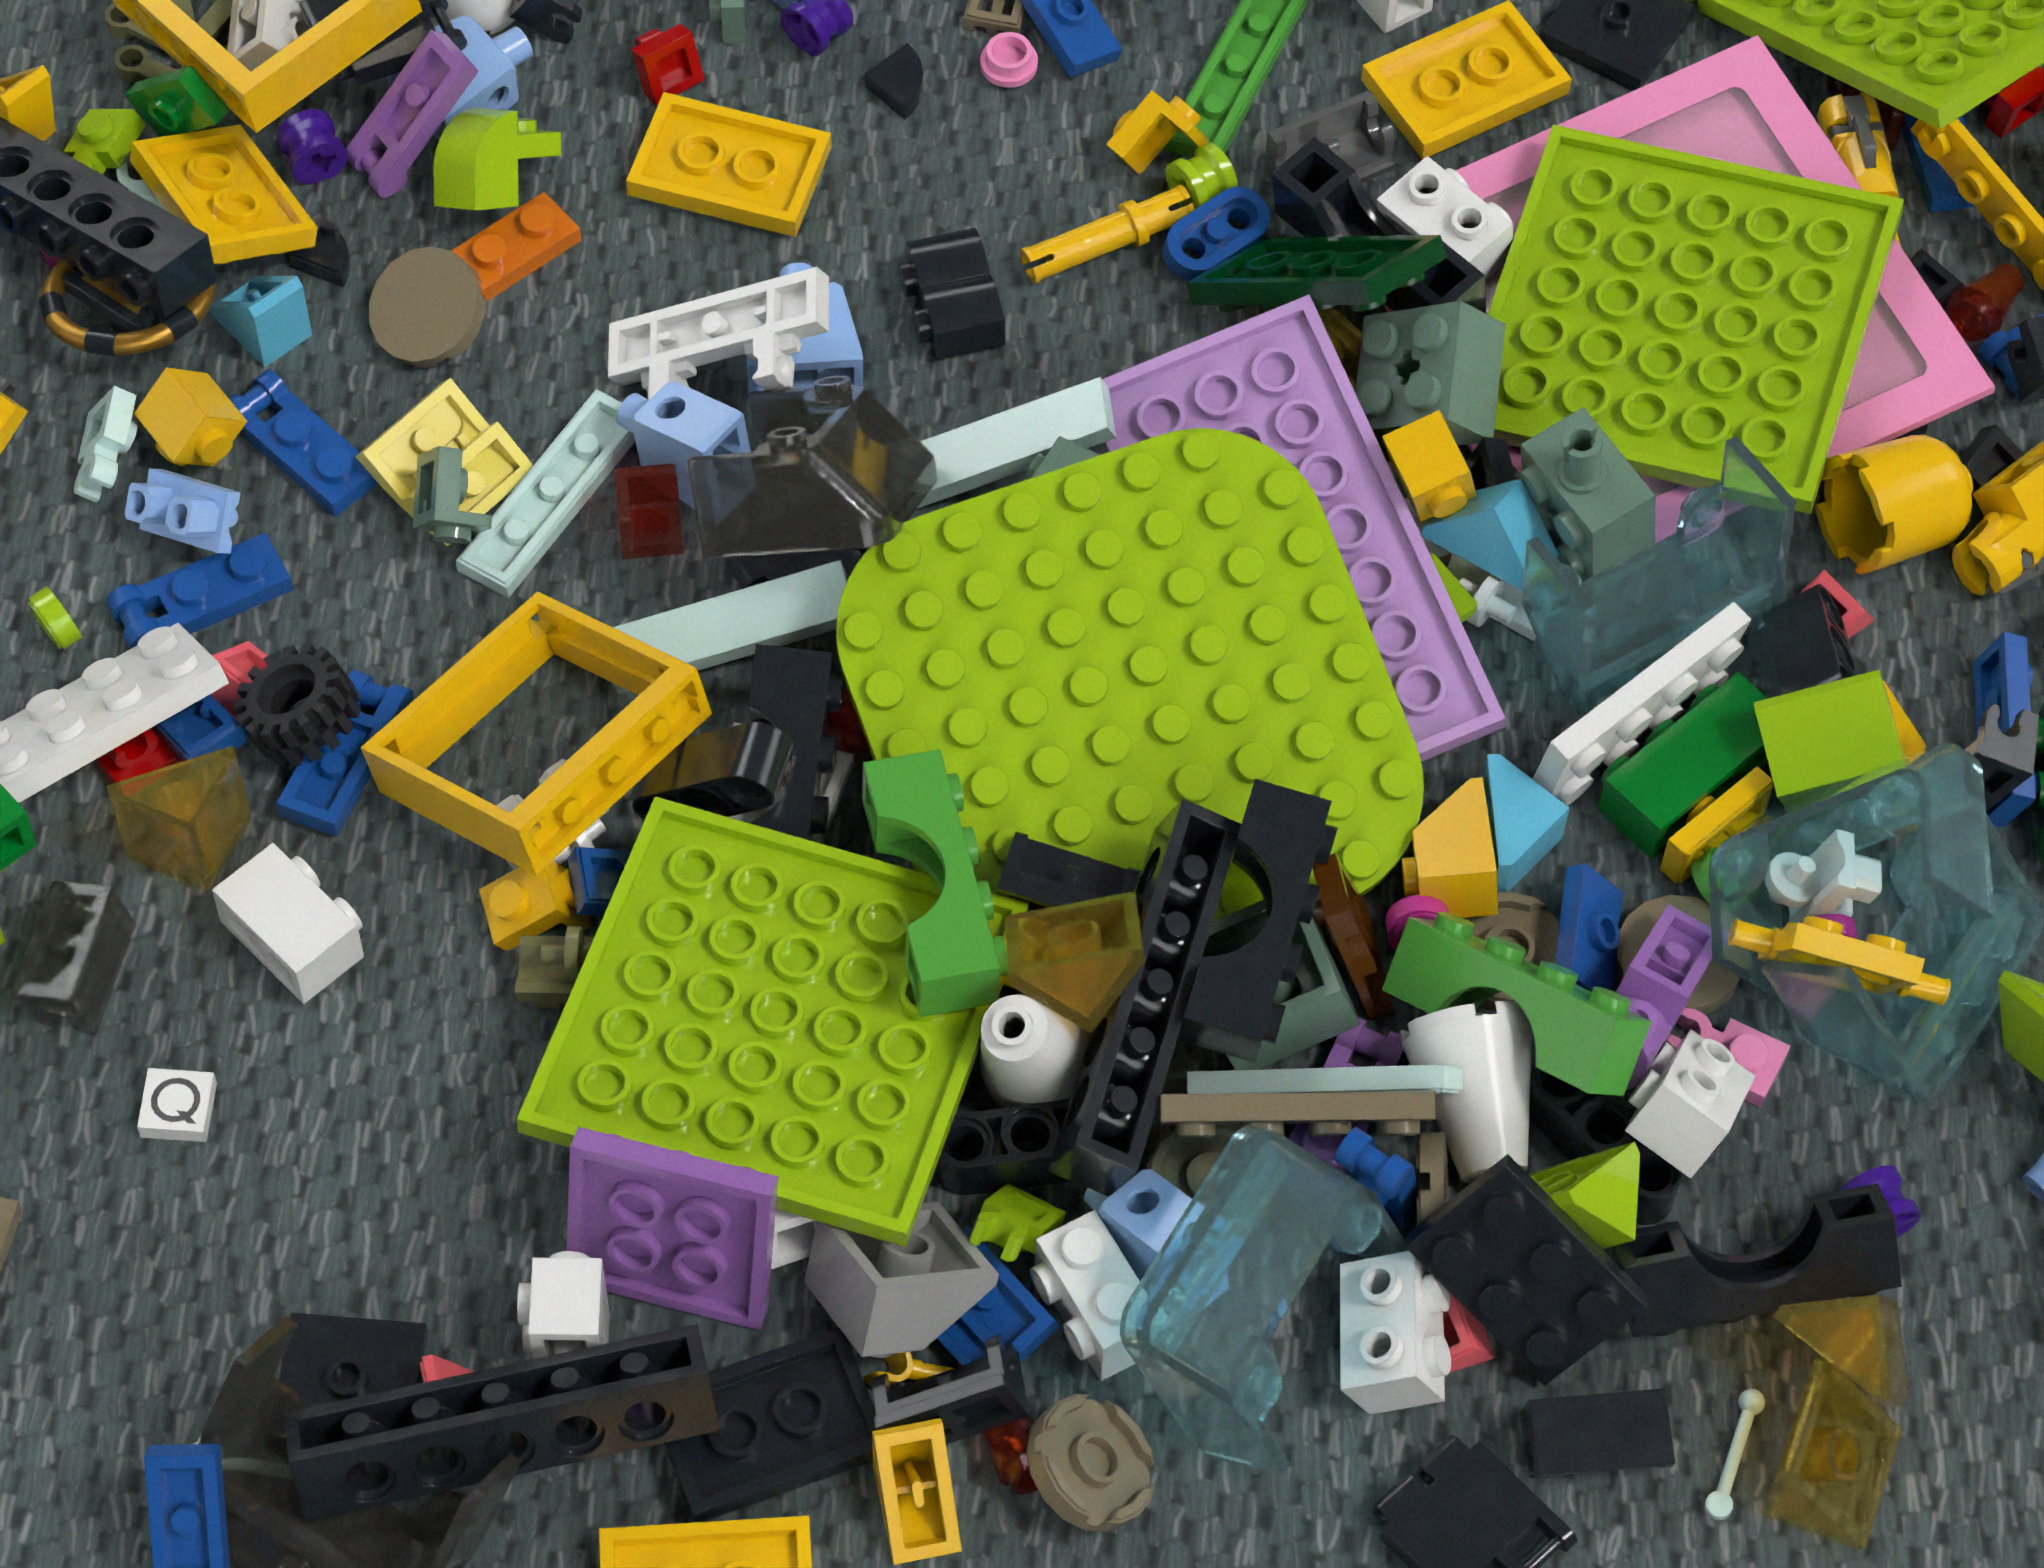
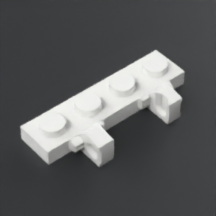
M813 267L609 323L608 378L618 385L642 382V388L647 390L648 400H650L666 383L676 381L689 387L686 378L696 376L697 366L745 354L752 360L758 359V371L753 375L752 380L765 391L773 394L792 389L795 363L791 354L800 352V339L829 332V276L818 267Z

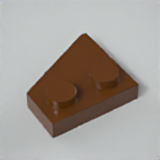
M1330 854L1327 865L1314 862L1313 865L1316 884L1321 886L1313 914L1319 925L1326 924L1331 943L1336 951H1340L1369 1019L1372 1021L1396 1015L1392 995L1382 990L1387 976L1369 907L1362 895L1359 894L1358 888L1337 854Z

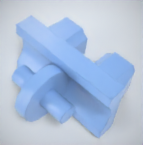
M149 468L147 483L132 482L129 486L125 517L127 520L140 523L139 529L215 553L231 554L232 540L229 527H233L238 520V513L235 508L239 504L241 492L164 469Z

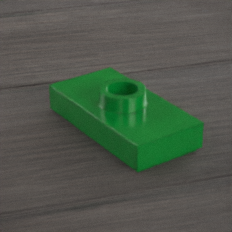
M191 65L138 81L124 94L159 137L188 133L216 125L229 112L225 103Z

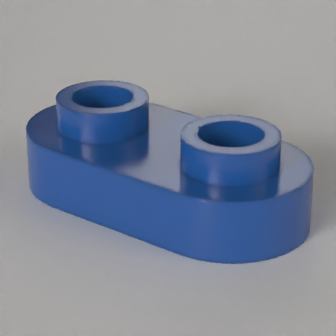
M1245 187L1226 189L1171 227L1162 250L1167 267L1178 277L1192 280L1261 240L1270 223V210L1266 201L1257 192ZM1237 219L1241 221L1245 229L1233 228L1228 223V220ZM1190 248L1197 251L1200 258L1192 259L1186 256L1183 249Z

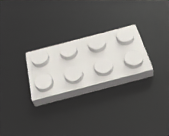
M1732 602L1552 740L1533 780L1560 799L1564 804L1569 805L1591 786L1594 779L1590 775L1604 764L1609 767L1622 755L1626 754L1630 757L1639 747L1636 741L1639 737L1650 729L1654 731L1657 726L1667 719H1672L1676 722L1684 712V709L1681 707L1683 703L1694 695L1697 696L1710 684H1716L1720 687L1727 680L1729 675L1724 669L1743 651L1744 646L1739 641L1748 627L1751 618L1735 602Z
M179 623L171 627L166 626L153 629L140 638L137 646L116 658H104L94 662L84 670L82 677L59 690L50 689L37 694L27 703L25 709L4 721H0V783L20 803L229 684V681L220 663Z

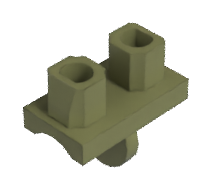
M568 926L566 936L520 935L519 969L515 984L516 1001L532 1002L536 1008L559 1009L569 998L594 937L584 936L582 926Z

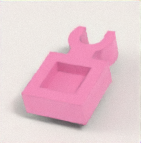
M1685 1008L1679 1018L1678 1025L1684 1029H1692L1704 1039H1713L1721 1043L1732 1053L1738 1064L1754 1074V1081L1744 1100L1762 1107L1787 1058L1791 1046L1730 1018L1722 1033L1712 1027L1710 1020L1705 1014L1692 1008ZM1671 1034L1667 1039V1043L1674 1048L1682 1041L1679 1037Z

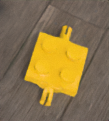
M1805 916L1803 924L1788 922L1786 927L1781 929L1777 927L1768 929L1740 921L1737 918L1734 919L1731 925L1728 945L1759 953L1757 960L1876 994L1882 995L1896 992L1897 996L1903 998L1908 995L1937 1003L1940 1006L1946 1003L1950 993L1951 980L1923 973L1922 969L1925 958L1905 953L1907 944L1895 938L1868 934L1865 942L1842 935L1844 927L1842 924L1814 916Z

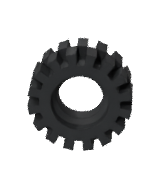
M303 644L300 653H298L293 645L283 648V658L277 659L273 653L263 658L268 666L262 671L254 666L247 673L253 682L251 684L241 682L237 692L242 699L234 700V710L238 714L235 717L259 751L267 759L270 757L276 764L283 765L287 759L292 766L302 765L304 754H307L312 762L321 758L320 748L326 744L333 751L340 745L335 736L339 732L349 735L354 728L348 718L359 717L360 708L356 702L361 701L355 685L336 658L321 646L316 650L313 644ZM308 697L299 707L287 712L295 703Z

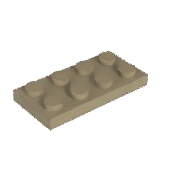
M1435 1092L1161 1094V1125H1174L1175 1138H1215L1216 1125H1242V1137H1282L1284 1135V1124H1309V1137H1344L1352 1130V1124L1376 1123V1136H1416V1134H1420V1123H1428L1436 1119Z

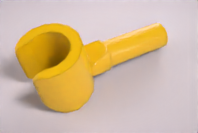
M910 1352L894 1353L889 1357H884L889 1366V1372H872L864 1376V1381L872 1387L873 1377L887 1373L891 1386L905 1379L918 1381L919 1379L922 1380L954 1368L924 1363L922 1360L913 1359Z

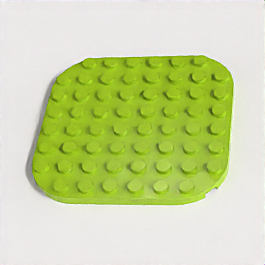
M1195 428L1177 430L920 515L900 524L878 539L856 564L845 585L838 608L836 624L838 661L873 760L941 750L947 774L957 773L960 779L964 800V810L958 812L962 828L972 826L975 833L979 854V864L973 866L977 882L986 880L992 893L996 894L1016 831L1028 835L1029 839L1125 869L1132 867L1142 871L1155 827L1182 798L1242 824L1255 779L1332 801L1326 824L1338 827L1331 854H1337L1358 888L1359 894L1362 896L1371 891L1388 876L1400 861L1412 840V830L1419 823L1424 794L1423 770L1416 742L1317 495L1295 466L1278 452L1255 439L1218 429ZM1232 859L1213 921L1263 900V896L1255 882L1243 870L1233 864ZM911 862L915 871L928 874L921 867ZM1312 868L1308 883L1317 885ZM1028 914L1009 967V975H1006L1003 987L1014 990L1016 994L1020 995L1052 993L1067 997L1076 991L1082 995H1087L1104 990L1119 942Z

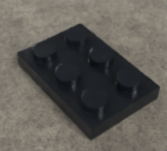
M1509 1154L1406 1234L1405 1248L1544 1386L1647 1308V1294L1556 1204Z
M837 1327L708 1372L720 1431L663 1443L693 1523L705 1522L873 1462L872 1431L877 1430L874 1419L876 1410L848 1340L841 1329Z

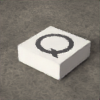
M148 1068L137 1125L140 1138L207 1142L217 1085L214 1073Z

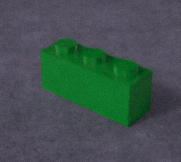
M1739 672L1720 687L1716 684H1710L1693 700L1689 712L1676 722L1672 719L1662 722L1650 734L1643 749L1631 758L1626 754L1620 756L1606 769L1600 781L1603 784L1597 810L1652 860L1666 848L1668 839L1686 825L1687 817L1704 798L1713 796L1715 799H1718L1755 767L1758 766L1762 770L1769 764L1753 703L1768 698Z

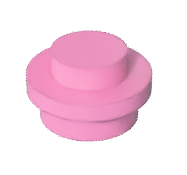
M1003 32L992 37L982 50L980 68L984 77L991 83L1000 87H1018L1028 83L1035 76L1038 69V56L1026 37L1014 32Z

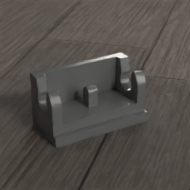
M1368 90L1269 131L1267 135L1264 172L1272 182L1271 173L1315 137L1356 170L1361 183H1364L1394 170L1395 164L1392 161L1395 142L1393 126L1390 123L1380 128L1378 127V100Z

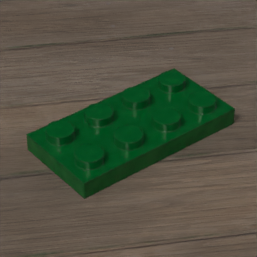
M1441 235L1262 238L1190 280L1186 285L1192 305H1218L1221 312L1239 310L1248 305H1261L1262 310L1267 312L1309 294L1317 311L1326 310L1336 305H1350L1352 311L1359 312L1383 305L1387 301L1386 294L1396 288L1407 287L1422 281L1426 277L1424 271L1447 257Z

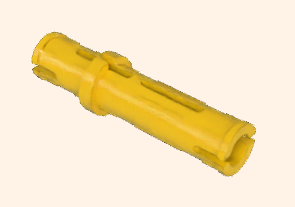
M1178 184L1173 189L1155 195L1140 203H1136L1131 199L1119 204L1118 211L1103 216L1093 222L1032 246L1020 248V261L1022 265H1025L1042 257L1046 258L1045 263L1025 271L1032 284L1035 285L1043 279L1103 254L1115 251L1130 243L1134 247L1149 243L1150 235L1171 228L1177 221L1194 211V205L1191 203L1173 211L1169 210L1170 205L1190 198L1188 191L1182 184Z

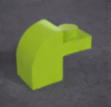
M476 107L459 113L446 126L437 144L434 157V206L466 210L519 207L518 159L561 156V132L537 130V119L518 118V111Z

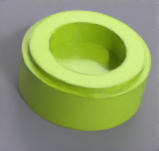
M47 586L28 598L29 602H27L29 609L59 650L61 648L65 650L82 639V635L75 623Z

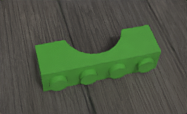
M940 749L863 762L862 801L876 853L898 856L918 865L934 880L941 893L936 904L925 915L906 926L905 964L919 1017L993 1004L998 1000L1000 976L1009 975V960L1003 937H992L988 920L994 919L993 900L989 884L986 880L977 882L973 866L979 864V854L972 826L962 828L958 812L964 810V800L958 774H947Z
M1438 912L1435 920L1408 917L1384 982L1383 991L1429 1014L1473 1003L1476 1010L1488 998L1504 992L1520 1005L1529 1019L1535 1038L1537 1068L1588 1094L1624 1096L1652 1021L1629 1010L1632 1002L1629 998L1601 987H1593L1592 992L1576 985L1579 976L1577 973L1546 961H1541L1539 966L1524 960L1526 949L1522 946L1494 936H1489L1488 940L1485 941L1472 934L1475 928L1473 923L1456 915Z

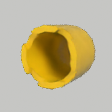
M1924 434L1911 435L1827 458L1821 479L1825 480V502L1815 505L1822 535L1834 556L1838 560L1849 557L1857 565L1856 573L1862 575L1943 547L1956 540L1970 519L1973 481L1967 467L1962 464L1957 454L1945 442Z

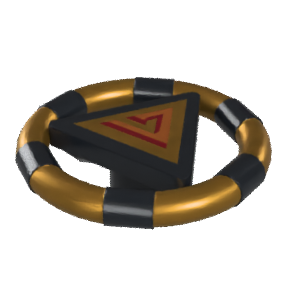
M60 259L43 283L39 306L45 325L57 338L71 347L88 354L115 357L133 355L174 343L195 329L213 304L217 282L189 301L184 307L159 322L158 315L142 306L131 304L122 294L99 281L94 282L90 280L82 271ZM65 290L109 318L112 331L86 329L74 323L68 317L63 301Z

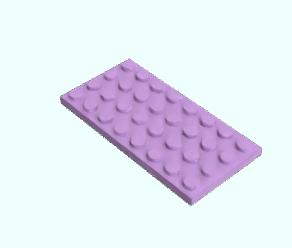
M1310 294L1102 379L1109 387L1116 432L1115 439L1104 442L1108 452L1177 430L1195 428L1226 430L1250 437L1272 448L1295 466L1308 481L1324 510L1416 742L1421 762L1506 727V718Z

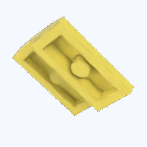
M451 378L439 384L355 456L381 487L412 518L414 515L417 457L433 448L444 446L463 449L462 468H465L468 473V489L463 503L459 505V511L486 514L510 493L533 467L530 460L497 421L489 425Z

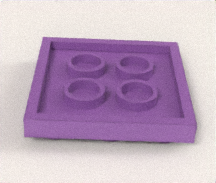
M578 1127L570 1145L566 1251L580 1252L590 1258H602L606 1291L608 1293L760 1331L768 1310L779 1176L759 1172L749 1167H739L694 1156L680 1150H670L626 1139L616 1134H606Z

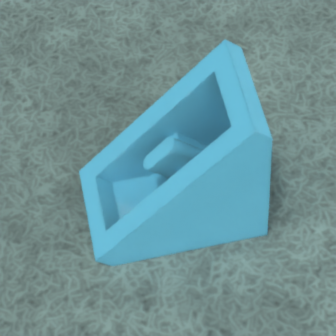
M253 276L214 302L209 310L210 314L264 368L312 336L304 288L297 276Z
M1522 479L1476 490L1477 496L1468 500L1460 511L1444 518H1435L1433 516L1423 526L1421 536L1527 594L1555 565L1559 555Z
M1487 754L1482 777L1497 869V893L1507 892L1563 838L1570 808L1501 754Z

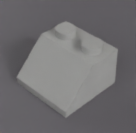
M938 1201L922 1204L907 1247L817 1221L804 1283L861 1357L884 1358L894 1353L924 1350L997 1285L999 1273L979 1249L969 1243V1237Z

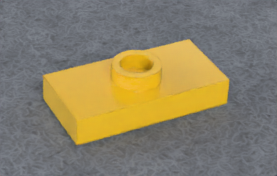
M1757 766L1718 799H1715L1713 796L1704 798L1691 811L1686 819V825L1668 839L1660 870L1675 884L1678 882L1681 884L1692 875L1691 867L1695 859L1711 848L1719 847L1724 849L1765 814L1773 788V779Z

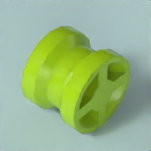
M1211 142L1198 147L1191 159H1176L1167 164L1165 169L1169 189L1182 184L1190 195V198L1178 202L1181 207L1193 203L1194 209H1197L1224 190L1238 187L1237 177L1230 160L1217 145Z

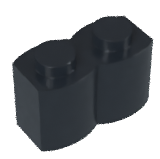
M971 228L906 242L907 261L898 263V273L905 298L915 296L918 307L912 309V319L918 343L929 342L935 360L1004 346L1005 318L996 285L990 274L984 247L977 229Z

